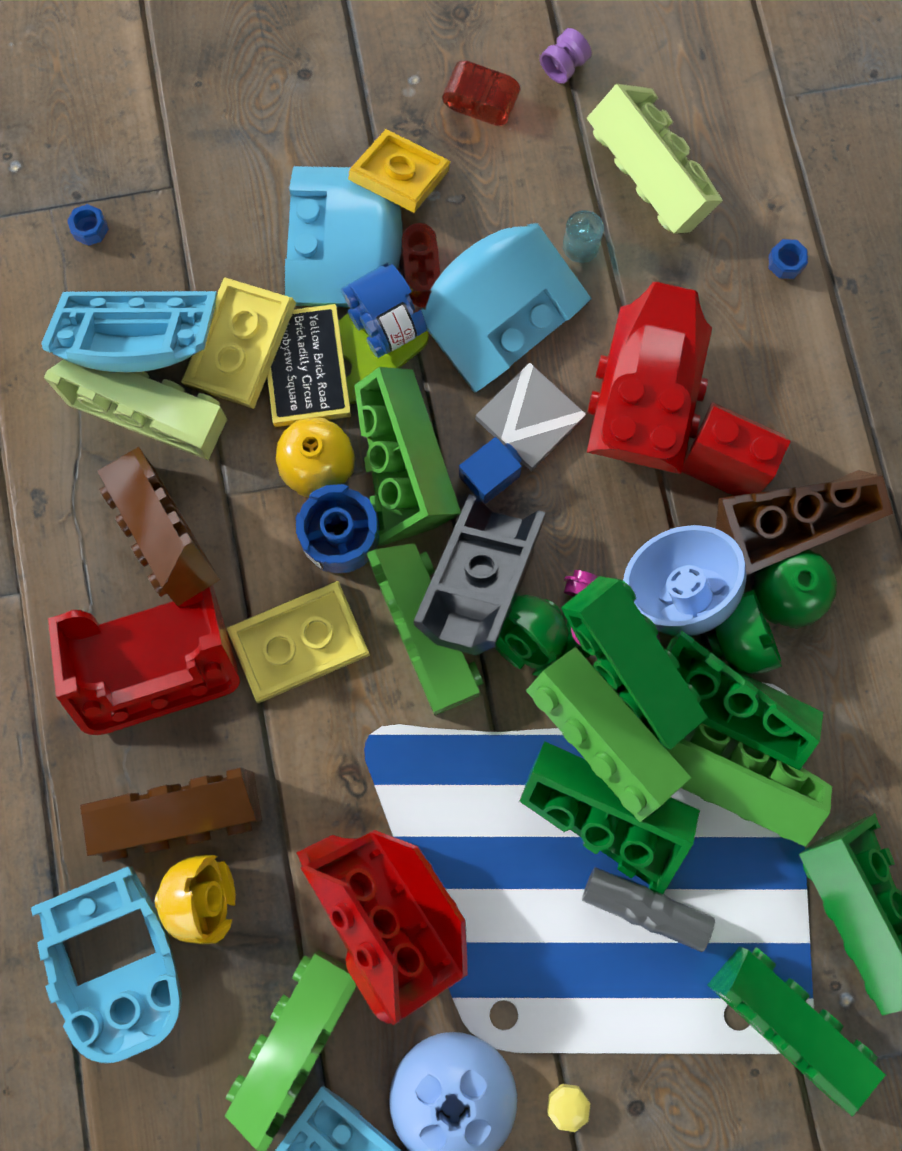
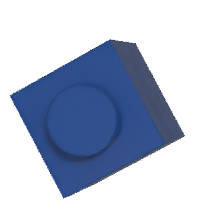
M495 437L459 465V478L484 504H487L520 478L522 467L520 462L522 460L512 445L509 443L503 445Z

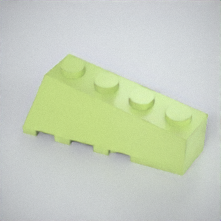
M616 84L587 117V120L594 128L593 134L595 138L612 151L616 157L614 161L617 167L623 173L630 175L637 185L636 191L638 195L647 203L652 204L659 214L658 220L666 230L673 233L692 232L723 201L701 165L696 161H689L686 157L689 154L690 148L684 138L677 136L669 130L668 127L673 121L667 111L662 110L660 112L653 103L658 99L652 88Z
M63 359L47 370L44 379L68 406L206 460H209L227 421L220 403L216 399L199 393L197 397L184 392L183 387L170 380L163 379L162 383L149 379V375L146 372L100 371L82 367Z

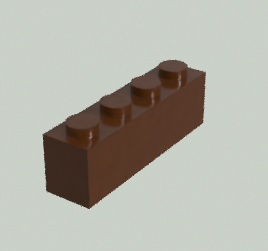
M140 447L133 449L97 471L105 485L99 490L110 508L113 510L117 507L121 513L115 519L128 538L132 535L137 543L132 545L131 548L144 567L150 565L153 573L147 577L160 597L168 594L174 603L179 606L220 581L158 473Z
M857 470L831 482L719 498L716 529L728 534L738 544L744 556L746 575L889 516L893 514L883 476Z
M236 768L226 771L227 777L225 778L222 775H206L190 779L187 786L181 787V784L163 785L147 790V794L144 795L129 793L80 805L87 856L102 855V862H109L128 858L127 850L143 846L144 854L170 849V840L185 838L186 845L209 841L211 840L210 832L222 829L227 830V836L253 831L251 823L262 821L254 772L243 768Z

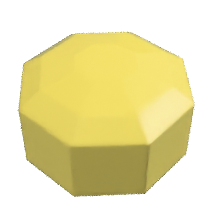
M561 1084L549 1094L547 1113L558 1130L576 1132L589 1121L590 1102L579 1086Z

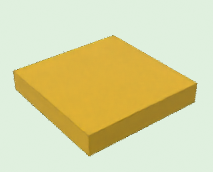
M385 129L349 169L348 180L415 213L448 173L451 161Z

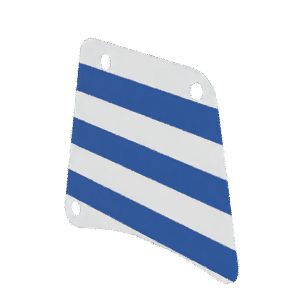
M764 683L784 694H787L784 690L775 686L774 684ZM397 724L381 726L368 736L364 748L365 761L393 837L419 847L466 920L468 975L451 986L449 991L462 1022L468 1030L493 1048L514 1053L780 1054L750 1025L741 1031L730 1028L724 1019V1011L728 1004L707 986L739 946L751 952L758 948L777 965L773 972L784 982L791 978L810 995L806 1002L814 1009L807 875L803 868V861L799 856L805 850V846L782 838L777 833L752 821L744 820L737 814L716 804L706 802L699 796L682 788L671 796V798L700 810L694 843L664 892V895L674 901L714 917L715 925L706 949L700 952L663 935L651 933L642 926L633 925L621 917L583 902V892L594 867L649 888V884L636 875L632 879L617 869L619 863L601 851L594 854L583 846L584 841L571 830L561 831L519 802L530 771L544 741L585 759L564 738L559 728L488 732ZM498 1001H510L517 1008L518 1020L511 1029H497L490 1021V1009Z

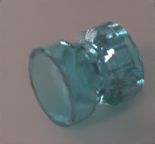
M581 210L572 214L566 222L563 250L570 260L585 263L597 256L604 233V224L596 213Z

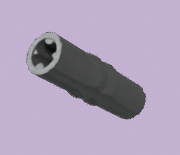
M597 867L593 868L582 896L583 902L621 917L633 925L642 926L651 933L663 935L700 952L706 949L713 933L714 917L674 901L664 894L654 892L645 886L632 883Z

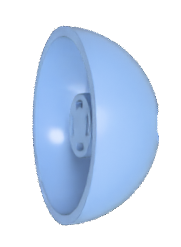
M682 526L662 532L640 547L629 561L623 581L634 591L636 595L634 602L640 612L655 624L659 632L676 636L682 630L687 635L693 636L716 628L735 611L745 589L746 564L740 547L728 534L708 526Z
M440 1033L416 1044L399 1063L390 1087V1115L399 1139L409 1151H498L508 1138L517 1112L516 1084L505 1059L487 1042L466 1033ZM465 1107L469 1108V1110H465L464 1114L461 1117L459 1116L464 1111ZM440 1110H443V1112H444L446 1115L450 1116V1119L447 1118L442 1112L439 1113V1111H440Z

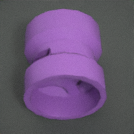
M567 28L557 38V44L549 46L540 55V63L551 79L564 84L574 75L575 67L582 66L591 57V48L581 33L572 28Z

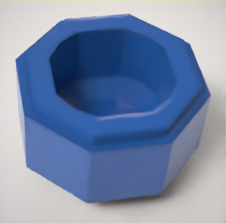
M89 204L74 208L67 220L75 240L88 246L103 241L109 230L101 209Z
M782 239L772 248L768 255L769 269L779 279H794L808 264V249L798 240Z

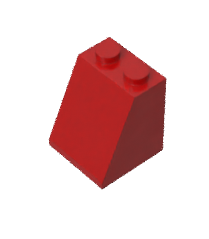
M712 402L687 453L682 472L733 496L762 492L775 477L791 441L784 434Z

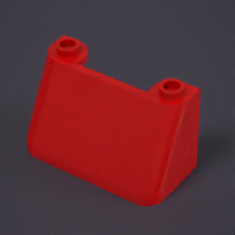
M213 585L179 606L172 601L99 624L91 613L82 610H70L48 618L56 698L79 729L86 734H108L220 698L234 692L240 684L237 665Z

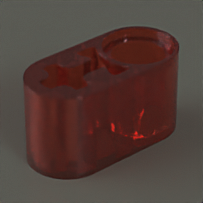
M459 61L454 67L442 95V100L447 107L455 112L495 126H503L509 120L521 87L513 77L470 61Z
M416 223L406 228L402 235L405 279L412 291L409 293L413 304L418 307H426L432 292L430 289L440 276L437 237L435 231L429 225ZM416 245L428 247V249L421 252L414 251L411 248ZM418 272H426L427 285H420Z

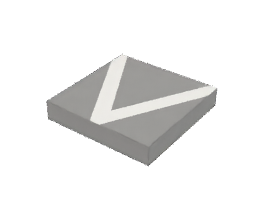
M529 363L476 414L475 420L492 436L497 437L503 445L506 443L512 445L520 455L521 463L532 471L585 419L586 414Z

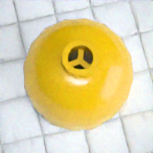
M309 417L294 422L284 430L277 443L276 464L279 474L287 486L297 491V494L309 498L313 491L326 485L344 484L354 472L355 454L349 437L337 424L325 418Z
M195 856L180 861L168 870L161 881L155 897V907L166 931L179 941L196 944H214L224 939L231 927L233 919H226L227 903L230 906H235L234 879L225 861L217 862L215 860L218 856Z

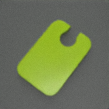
M348 313L339 320L343 357L350 361L352 365L351 373L346 378L349 403H356L354 385L378 367L400 368L423 350L429 340L428 331L394 351L377 358L366 338L369 335L366 330L358 331Z

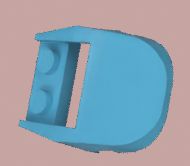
M125 867L31 907L32 916L40 915L44 939L37 942L40 961L44 960L49 983L45 987L50 1002H56L65 1020L63 1027L73 1046L83 1056L100 1063L119 1062L156 1046L168 1036L180 1013L182 1004L181 987L168 933L160 920L154 903L133 867ZM141 909L156 953L78 986L63 941Z

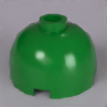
M810 549L757 570L755 572L754 585H752V590L754 589L761 604L760 613L762 612L764 617L774 624L779 623L794 629L817 622L829 611L837 594V579L831 565L821 554Z
M754 589L743 593L735 611L722 624L714 628V634L708 635L711 648L717 658L724 656L731 668L741 673L752 675L782 667L781 657L769 622H766L763 613H760L761 604Z
M530 595L517 596L511 613L505 620L495 649L516 668L521 670L526 664L535 669L531 675L539 676L543 670L560 659L567 649L568 629L559 607L548 599Z

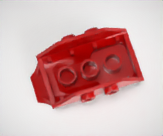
M652 282L647 290L634 302L620 307L608 356L600 355L595 378L602 379L600 392L592 390L587 414L594 415L587 453L677 474L682 473L689 437L695 438L699 427L700 415L694 414L697 401H703L708 385V379L702 378L713 328L707 323L703 315L696 290L661 282Z
M374 830L360 838L352 839L331 835L296 852L301 862L302 872L348 950L346 967L349 974L378 1019L394 1026L468 975L466 920L418 846Z

